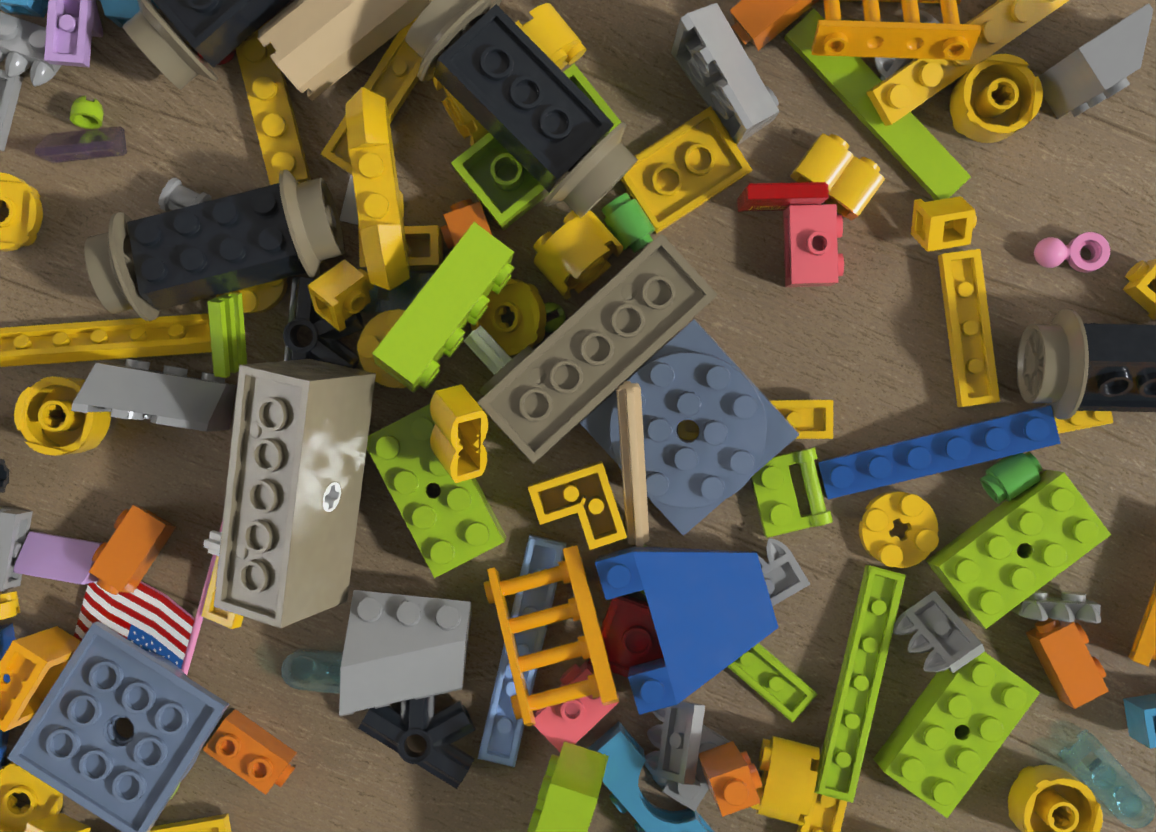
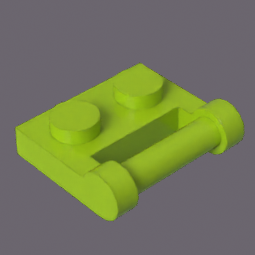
M815 447L777 455L750 478L766 538L833 522L831 511L826 510L814 462L815 459H818ZM798 463L811 510L810 514L802 516L800 515L789 470V465Z

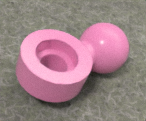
M1094 232L1083 233L1072 239L1068 245H1065L1058 238L1048 237L1038 242L1034 249V257L1039 265L1046 268L1057 267L1064 260H1067L1074 270L1088 273L1103 267L1110 257V246L1102 235ZM1082 247L1090 250L1091 257L1089 260L1081 257L1080 250Z

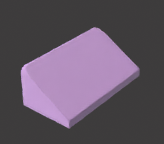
M30 531L15 562L13 572L82 585L96 582L98 578L89 573V570L94 564L92 562L93 554L102 543Z

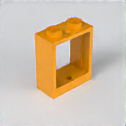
M56 626L12 641L0 661V730L6 732L33 718L81 642L79 639ZM5 674L10 676L9 683H6L3 679Z

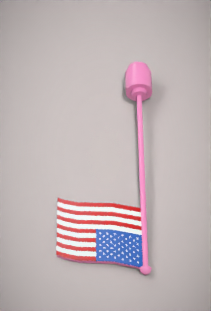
M222 520V523H221V527H220V531H219V532H222L223 520ZM216 555L212 556L195 618L166 594L142 581L133 593L119 592L118 595L105 591L96 584V581L87 585L74 637L82 641L94 622L100 621L145 651L153 652L170 660L187 676L203 621L201 614Z

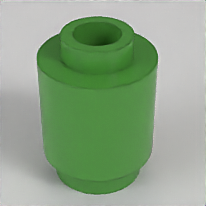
M627 193L615 198L601 209L606 217L603 221L611 233L623 245V251L631 248L636 253L653 241L650 234L656 229L637 200H631Z
M1019 453L1007 456L985 471L986 475L980 478V482L987 494L997 504L1004 500L1010 502L1041 481L1039 472L1042 471V467L1032 453Z

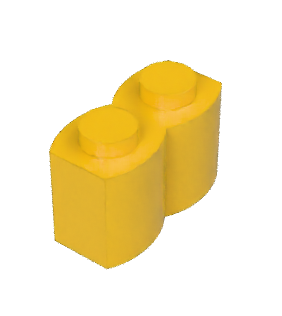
M822 133L814 141L790 177L797 183L826 182V184H829V198L824 202L826 204H836L837 212L852 221L859 217L885 178L879 173L880 167L874 161L866 157H861L860 159L855 157L848 150L849 145L844 139L835 134L828 136Z
M462 384L436 390L430 404L431 417L435 423L430 437L432 452L455 483L482 476L487 464V452L482 444L488 431V419L485 412Z

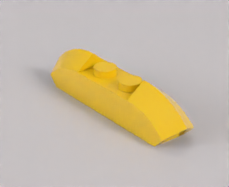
M361 87L346 103L347 139L358 220L370 284L390 291L410 278V265L386 99Z

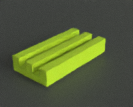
M240 292L225 293L207 302L213 373L215 377L227 378L230 376V373L238 372L240 365L247 364L243 299Z

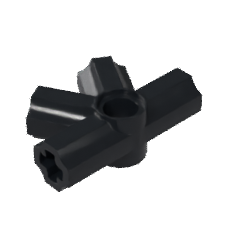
M293 276L288 324L283 331V341L286 345L284 361L313 359L355 369L360 361L359 355L339 341V339L364 329L360 312L344 321L346 328L339 332L314 310L307 285L316 279ZM304 325L311 329L313 335L311 343L306 347L302 346L297 340V332Z
M435 696L401 701V712L391 706L377 709L375 707L370 708L358 729L399 753L405 762L417 764L455 789L462 783L475 760L474 757L452 744L476 730L472 718L461 700L435 713ZM412 734L421 735L426 740L427 748L422 752L412 751L407 745V737Z

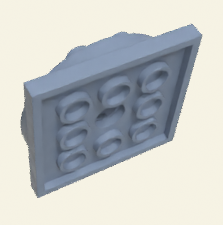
M695 319L626 380L631 383H638L641 387L647 497L683 536L725 499L739 491L756 472L799 436V432ZM615 390L580 424L618 464L622 471L617 394ZM683 420L694 421L699 427V435L693 440L680 438L677 433L678 424Z
M100 621L94 622L7 759L121 832H149L180 782L192 769L200 750L229 706V703L188 678L170 660L153 652L145 651ZM119 718H129L132 722L134 735L130 738H124L118 734L116 723Z

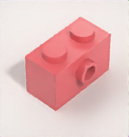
M837 205L788 206L783 211L785 287L832 286L839 283L838 277L843 276L844 257L842 253H838L837 238H841L843 234L842 215H837Z
M587 660L580 667L577 664L572 665L559 679L562 682L559 687L588 680L587 675L594 674L593 666ZM591 695L533 711L536 722L534 726L561 752L564 741L575 745L619 702L604 706L601 697L593 699Z

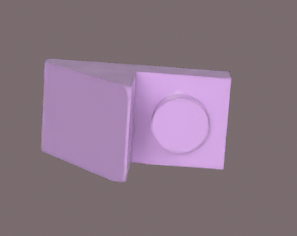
M48 0L44 60L53 65L90 67L92 37H103L96 0Z

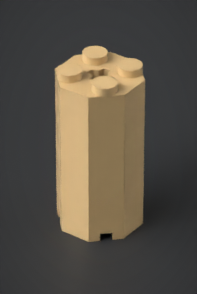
M295 0L258 30V39L264 47L271 42L276 50L270 55L272 60L301 93L306 91L307 97L313 101L417 18L432 0Z

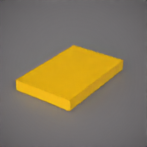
M710 106L635 155L638 161L620 181L630 197L637 200L656 229L654 231L656 235L750 174L753 170Z

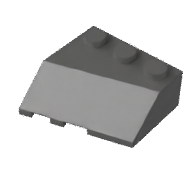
M717 3L689 12L680 18L671 54L708 107L711 106L738 146L776 118L780 112L777 108L779 105L778 99L773 91L762 82L754 64L747 56Z
M1149 3L1087 42L1039 76L1043 88V97L1057 119L1070 111L1076 117L1130 85L1126 77L1140 69L1153 14V8Z
M126 358L125 365L95 363L75 397L71 411L82 413L111 412V417L121 419H151V423L199 431L229 430L237 385L225 383V378L215 377L213 373L202 372L201 379L188 377V369L164 365L163 372L149 370L150 362Z
M354 590L340 667L339 716L354 714L356 711L374 707L375 709L386 707L392 703L414 698L417 700L462 690L472 619L471 602Z

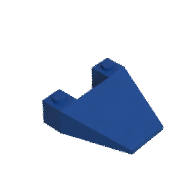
M633 546L598 556L595 561L606 600L644 590L660 643L663 658L630 666L628 679L639 715L679 704L779 628L757 552Z

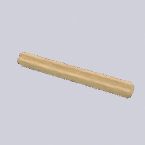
M624 381L623 385L616 388L626 534L627 542L630 545L643 547L650 537L641 387L638 383Z

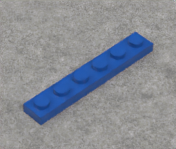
M1044 405L817 462L827 499H833L1061 444L1052 407L1051 405Z

